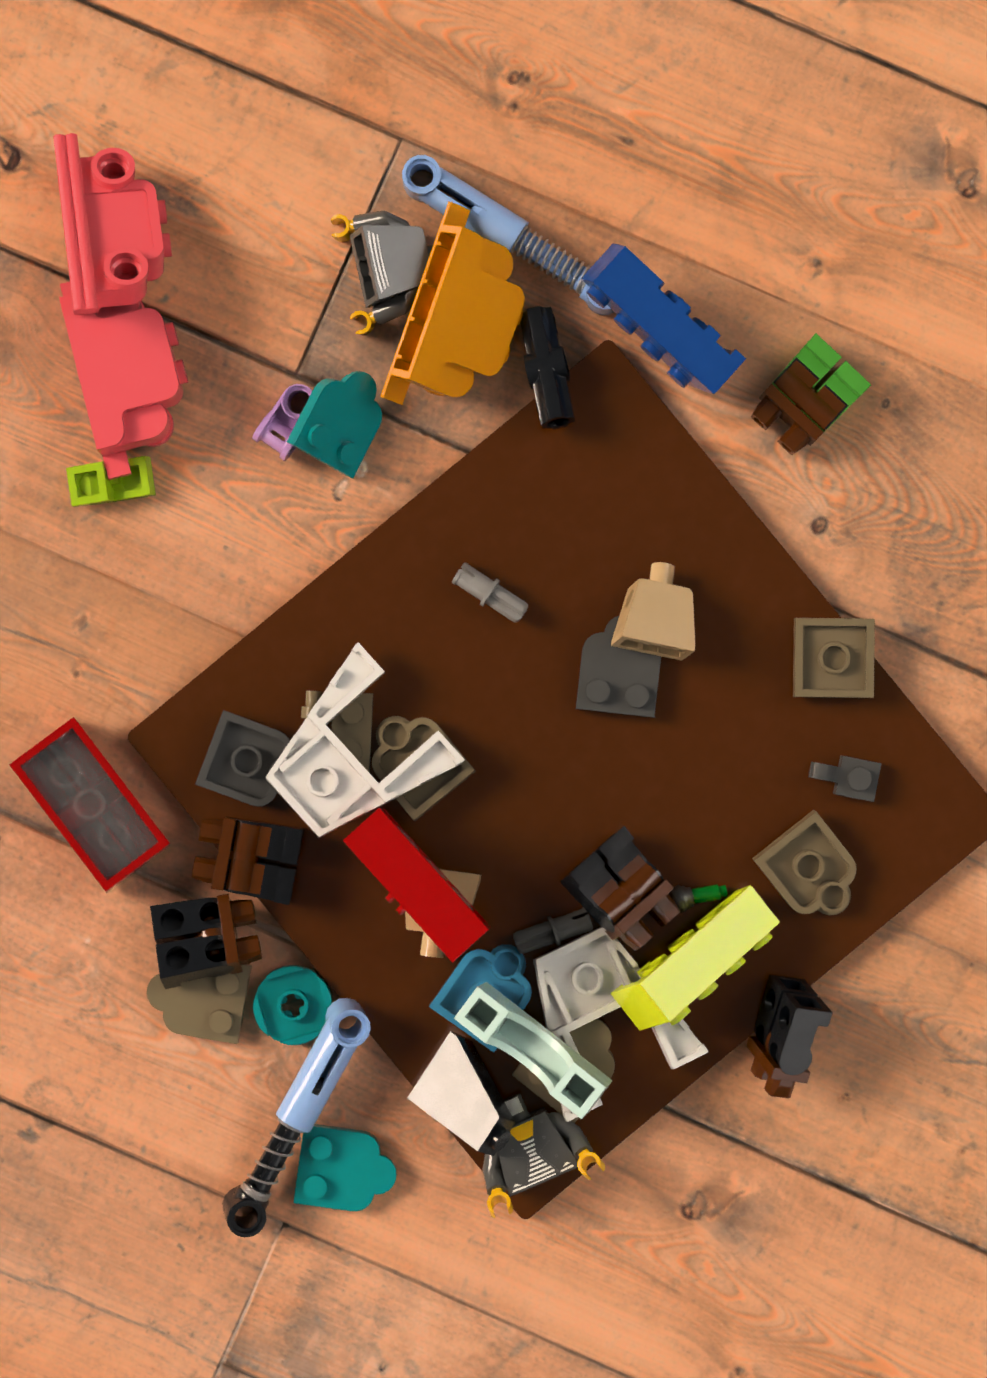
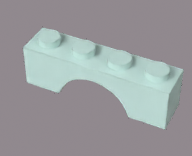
M488 982L477 986L454 1017L456 1021L484 1043L503 1050L526 1066L542 1081L551 1096L581 1119L589 1113L613 1081Z

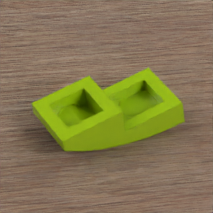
M141 456L128 459L132 474L112 480L108 479L104 461L66 468L72 507L155 496L151 458L149 456Z

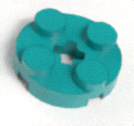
M287 965L273 970L258 986L253 1001V1012L258 1026L266 1035L283 1044L300 1045L313 1040L319 1035L326 1022L327 1008L332 1004L333 999L328 984L314 969L299 965ZM294 994L296 999H303L304 1005L299 1008V1015L293 1016L291 1010H283L282 1004L288 1001L287 995Z

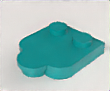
M354 371L343 377L341 381L327 378L317 383L287 443L341 474L354 478L382 422L381 408L374 401L377 387L372 376L362 371Z
M314 1124L311 1132L303 1133L293 1203L347 1211L363 1210L372 1202L374 1194H383L393 1187L397 1177L396 1167L391 1159L380 1154V1144L373 1134L363 1130Z

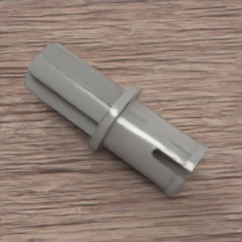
M463 563L462 569L458 570L452 580V584L459 586L479 599L482 607L487 604L515 623L519 622L526 613L528 604L500 586L499 579L493 581L470 566L469 563Z

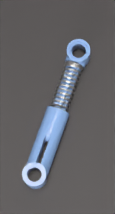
M416 155L405 163L402 170L403 186L406 193L412 199L424 202L443 215L448 201L467 208L441 192L440 189L472 208L465 228L506 247L510 253L517 251V256L522 255L523 260L528 258V263L534 262V267L540 266V271L546 269V275L552 273L553 279L558 277V282L564 281V286L569 284L570 290L574 289L580 295L579 298L586 301L588 308L599 315L614 313L608 305L602 308L586 293L590 287L581 278L591 268L590 265L583 266L584 261L581 263L577 262L578 257L574 260L572 259V254L566 255V250L563 252L559 251L561 249L560 246L556 249L554 243L548 244V239L543 241L542 235L537 237V232L532 234L530 232L531 228H528V221L446 171L432 157ZM419 170L428 171L433 176L432 182L425 187L416 186L411 181V178Z

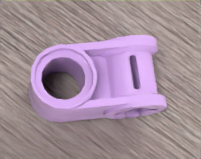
M303 384L289 386L273 409L263 418L255 430L252 439L256 442L263 441L280 453V459L286 461L296 449V447L287 443V440L300 414L292 411L291 400L299 393H306L310 397L313 390ZM272 430L276 431L281 436H283L285 438V441H282L281 439L271 433Z

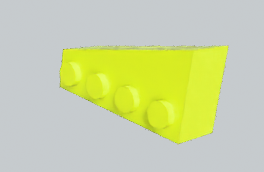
M751 885L738 889L695 923L699 929L695 932L691 929L668 945V950L671 952L669 956L662 954L637 971V974L641 977L640 980L625 986L621 984L610 994L639 1031L668 1022L671 1025H675L691 1012L688 1007L690 1003L696 998L699 1000L706 998L717 989L719 985L716 983V980L722 974L730 975L746 962L743 955L751 948L756 951L768 943L773 937L770 931L780 921Z

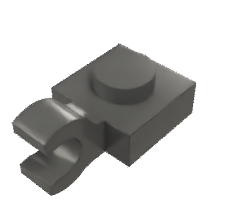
M840 755L838 767L811 762L808 777L835 782L833 790L835 795L874 802L882 763Z

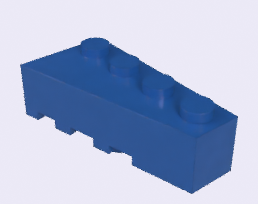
M613 243L581 278L590 287L586 291L588 296L602 308L608 305L617 314L613 319L616 324L629 335L635 332L644 341L640 345L643 351L657 362L662 359L670 367L667 374L682 388L689 385L715 394L746 360L736 349L731 351L722 348L716 342L721 335L712 326L706 325L696 317L691 319L688 316L691 312V307L682 298L670 290L663 293L660 289L664 282L626 246Z

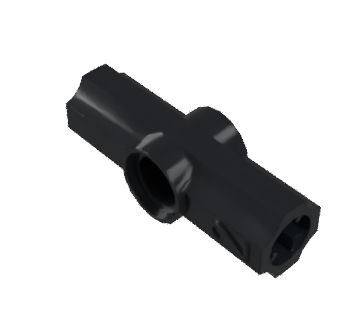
M537 306L529 308L523 313L520 324L526 349L524 364L530 387L534 389L539 421L543 429L563 428L574 422L575 416L567 382L570 381L569 368L563 346H560L555 316L551 307Z

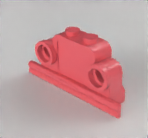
M57 134L53 136L73 313L74 315L92 314L99 312L101 307L138 303L147 293V281L156 280L163 274L164 257H172L170 235L161 231V224H167L165 200H157L156 189L151 182L143 179L134 180L135 162L127 151L120 148H106L99 151L94 157L80 158L77 134Z
M70 282L62 283L60 287L63 297H59L96 449L103 456L109 480L131 475L126 450L141 446L157 447L170 439L174 430V421L166 408L175 406L180 402L183 396L182 384L188 383L184 362L182 359L176 361L172 347L179 345L174 323H165L161 314L155 309L145 308L142 300L132 305L101 307L99 312L92 314L74 315Z

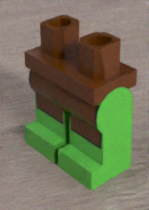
M817 333L814 334L759 397L761 402L751 415V418L765 430L778 417L790 427L778 440V443L790 455L795 454L807 444L811 446L871 386L845 360L816 391L813 387L842 358Z

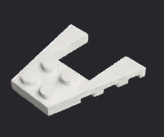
M359 642L355 644L343 665L338 669L322 696L315 703L301 727L265 777L319 838L459 766L465 761L448 740L437 731L378 783L328 728L327 724L385 673Z
M599 927L533 959L546 1029L578 1054L579 1052L569 1032L620 1008L621 1006L610 993L621 984L625 986L641 979L637 974V971L640 969L637 962L617 938L612 940L607 935L603 927ZM683 1019L675 1025H671L668 1022L651 1027L670 1069L674 1070L708 1053L705 1045L697 1039ZM600 1098L591 1110L603 1105ZM561 1103L563 1117L566 1122L578 1117Z

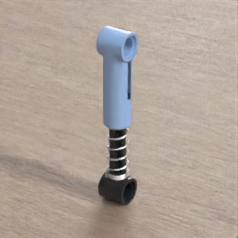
M341 998L332 1002L327 1008L326 1022L276 1112L277 1119L280 1122L275 1132H270L272 1137L268 1145L262 1146L264 1152L259 1160H255L257 1165L252 1174H247L249 1178L243 1181V1184L229 1190L224 1197L222 1203L223 1212L228 1227L237 1236L244 1238L252 1237L258 1234L265 1226L267 1220L265 1210L269 1204L268 1199L271 1196L270 1188L278 1183L277 1175L279 1172L286 1169L285 1161L287 1157L294 1154L292 1149L294 1144L301 1141L300 1133L311 1132L357 1046L364 1043L369 1037L371 1030L370 1021L361 1005L354 999ZM348 1016L357 1017L356 1023L349 1029L339 1028V1024L344 1018ZM241 1207H253L252 1212L247 1216L240 1217L235 1215Z

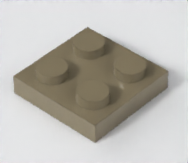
M794 618L793 697L874 698L875 619Z

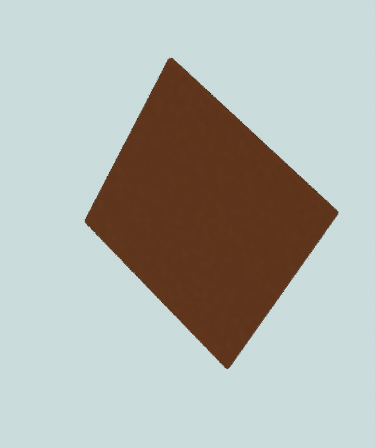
M611 340L601 343L569 370L570 381L567 382L575 416L574 422L563 428L543 429L539 421L536 398L533 399L128 734V740L199 827H201L202 820H224L228 816L304 828L297 865L264 858L259 859V861L297 867L290 905L262 898L258 899L340 999H354L361 1005L370 1021L371 1030L369 1034L413 1087H415L451 1031L467 1037L473 1042L503 1100L520 1093L529 1113L545 1107L548 1113L558 1112L512 1076L513 1071L520 1064L518 1060L499 1048L492 1052L428 1006L460 960L468 952L476 949L491 952L500 945L516 947L513 939L515 932L546 922L548 916H551L553 919L583 908L560 881L623 826L634 837L632 842L643 856L656 867L663 879H667L673 887L680 885L693 889L717 884L719 886L726 885L727 888L726 897H721L720 900L694 904V907L683 913H678L663 927L655 921L649 912L645 914L641 920L654 936L636 951L618 937L619 942L637 962L639 968H642L648 962H652L662 954L669 956L671 952L668 950V945L691 929L695 932L699 929L695 925L696 922L734 891L751 885L780 923L770 931L773 937L768 943L756 951L751 948L743 955L746 962L738 970L730 975L724 973L716 980L719 986L714 992L702 1000L696 998L688 1005L691 1012L683 1020L697 1039L705 1045L708 1053L673 1070L670 1069L652 1028L639 1031L621 1007L597 1018L605 1022L611 1031L612 1040L609 1050L614 1056L615 1070L610 1079L613 1081L600 1097L603 1105L589 1111L583 1119L578 1118L575 1124L582 1129L593 1149V1153L597 1154L600 1159L754 1033L755 1022L769 975L805 979L811 986L987 840V793L875 658L874 698L793 697L794 618H841L840 615ZM464 562L469 563L470 566L493 581L499 579L500 586L528 604L527 611L519 622L515 623L487 604L482 607L479 599L459 586L452 584L453 578L458 570L462 569L461 566ZM665 562L674 565L673 585L690 588L693 592L695 652L682 661L661 657L655 717L575 709L582 648L585 641L593 634L604 632L608 622L620 615L628 588L638 579H650L652 563ZM359 642L385 671L376 682L363 692L374 694L369 773L378 783L381 782L372 767L373 755L379 748L376 740V731L379 724L391 716H401L408 721L421 717L433 720L476 770L475 773L417 821H414L396 798L378 808L386 809L439 869L481 875L473 907L488 922L491 928L453 963L445 954L443 958L420 955L423 932L406 930L405 913L400 915L396 911L400 904L396 899L391 903L385 899L389 894L387 889L343 842L352 831L378 808L319 838L278 793L270 803L264 806H252L196 785L195 782L223 710L279 730L291 740L305 721V718H301V706H305L306 691H322L323 694L355 644ZM330 721L327 726L332 731V721ZM841 755L882 763L874 802L833 794L835 782L808 777L811 762L838 767ZM813 809L817 811L856 863L855 878L848 885L851 891L850 903L843 912L837 915H826L818 910L810 914L796 912L785 902L752 860L754 856ZM214 844L215 847L218 849L219 844ZM589 914L593 930L601 927ZM584 933V934H581V935H577V936L571 937V938H569V939H566V940H564V941H561V945H560V946H562V945H564V944H566V943H568V942H570V941H572V940H574V939H577V938H579V937H581V936H583V935H585V934H587V933ZM555 943L523 954L526 960L523 976L529 981L532 990L531 999L523 1011L545 1028L546 1024L533 959L560 947L556 946ZM451 1132L482 1170L485 1153L476 1151ZM596 1162L590 1163L587 1167V1170H589L593 1165H595ZM576 1168L511 1196L510 1200L513 1209L522 1219L531 1218L578 1179L582 1173Z

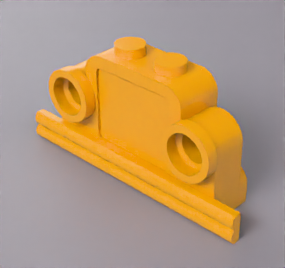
M448 201L380 396L400 405H403L410 383L424 388L433 395L461 397L471 389L474 382V373L486 376L497 374L509 357L512 337L523 317L524 293L519 286L506 281L513 270V257L506 247L465 228L471 210Z

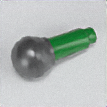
M717 884L693 889L677 885L669 893L679 908L680 913H683L694 907V904L720 900L721 897H726L727 888L726 885L719 886Z

